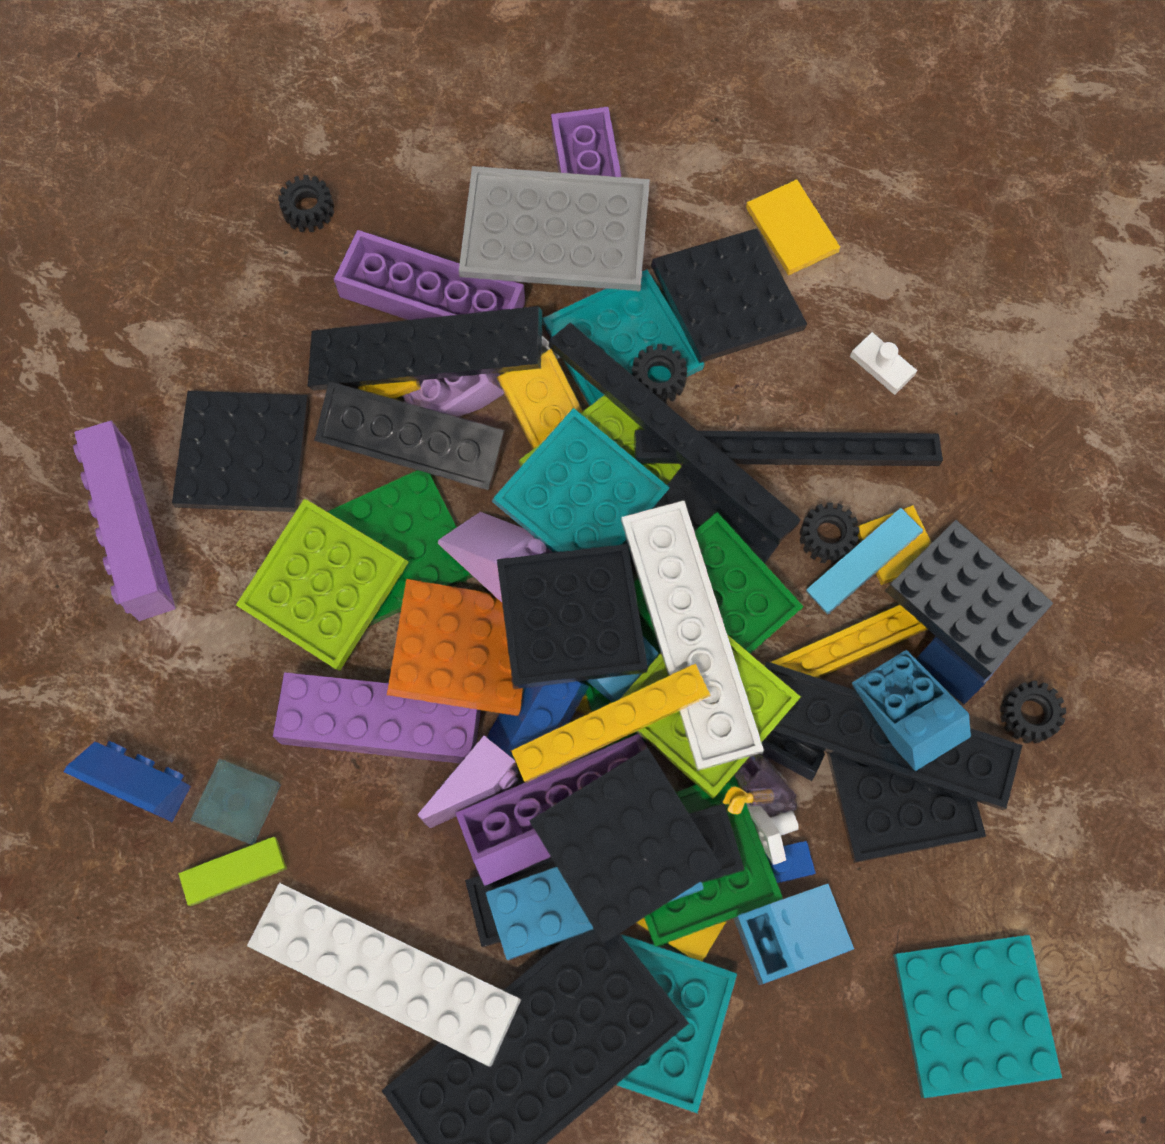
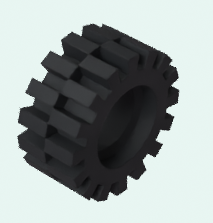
M303 175L304 180H300L299 176L294 177L295 183L292 184L288 180L285 183L287 189L281 188V195H278L279 206L286 223H290L291 228L295 230L298 226L300 232L305 233V228H308L309 232H315L314 226H317L320 230L324 228L322 222L324 221L328 224L331 221L329 216L333 217L334 203L330 190L323 180L319 182L316 176H313L312 180H310L309 175ZM304 198H315L317 200V204L310 209L299 210L296 208V204Z
M657 344V349L653 350L652 345L647 346L646 353L641 350L638 353V358H634L632 375L666 404L667 398L672 402L676 399V394L680 396L683 387H685L687 376L686 361L684 358L680 359L681 353L678 350L673 354V347L667 346L666 350H662V344ZM663 366L670 371L671 377L664 383H656L648 378L647 372L651 367Z
M827 503L826 507L819 504L815 510L812 508L805 517L799 533L801 534L800 544L805 545L803 548L805 553L809 551L812 553L810 558L813 560L819 557L821 558L820 563H826L827 560H831V564L836 563L839 558L842 559L854 548L860 532L859 527H856L858 521L856 517H850L852 512L849 509L846 512L842 511L843 505L838 504L837 508H834L833 503ZM824 523L836 525L841 532L840 540L835 543L822 541L817 533L818 527Z
M1031 681L1028 684L1024 682L1009 692L1003 699L1004 704L1000 706V712H1004V715L1000 719L1001 722L1007 723L1008 726L1005 727L1007 733L1011 730L1015 733L1012 737L1016 740L1023 738V743H1030L1031 741L1034 744L1040 743L1056 734L1061 729L1060 726L1064 724L1065 718H1062V716L1066 714V708H1061L1060 706L1064 703L1062 697L1058 699L1055 697V694L1058 692L1056 689L1053 688L1050 691L1047 689L1049 684L1043 682L1037 685V681ZM1035 701L1041 705L1044 710V719L1040 724H1031L1023 718L1021 707L1024 702Z

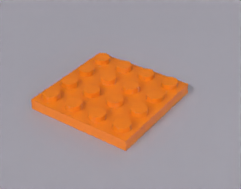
M406 579L387 695L518 716L521 709L523 688L513 689L502 602L492 593Z

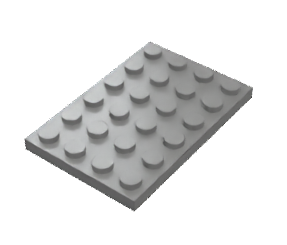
M472 166L459 264V277L640 291L650 179Z

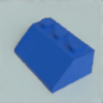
M581 681L523 688L519 715L514 716L500 713L487 738L514 759L511 750L568 724L589 686Z
M108 741L106 746L97 742L92 743L71 761L63 771L170 822H173L191 787L182 781L183 774L168 767L165 768L164 772L153 768L154 761L139 754L136 755L135 759L124 755L127 750L126 748L111 741Z

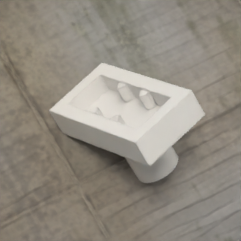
M873 332L850 355L852 359L894 395L917 372L914 367L898 355V348L895 344L890 342L884 343Z
M758 802L746 803L764 851L773 865L786 861L781 836L799 829L792 810L769 817Z

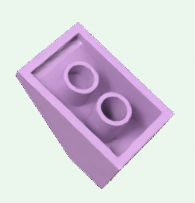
M499 373L419 380L421 389L403 395V398L407 403L460 417L485 407L502 396L504 392L496 378L499 376Z
M479 512L438 541V544L501 602L497 559L553 553L542 541L536 539L524 528L483 512Z
M483 736L418 813L419 818L426 826L432 828L456 817L455 813L513 788L518 781L516 777L518 769L515 760L487 737Z

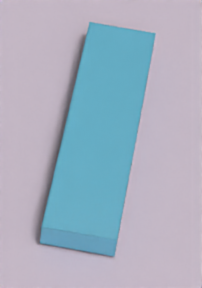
M900 508L807 588V594L828 615L922 534L923 529Z

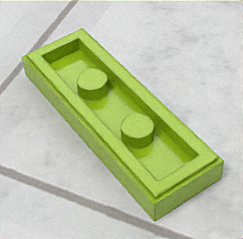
M274 836L178 874L188 906H193L287 868L278 840Z

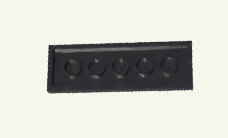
M329 381L314 441L491 490L506 430Z

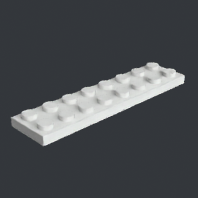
M685 501L622 517V526L667 674L670 676L696 663L711 695L679 711L697 771L762 753L764 749Z
M281 883L278 884L247 945L490 1067L521 999Z

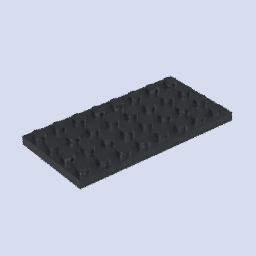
M591 930L561 942L503 990L521 999L491 1067L440 1042L381 1091L417 1144H547L689 1025V1022L620 933L602 944L595 930Z

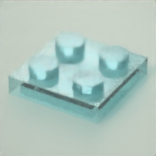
M219 759L191 821L253 845L281 784Z

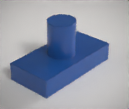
M807 841L783 846L786 861L773 865L767 856L777 884L816 874Z

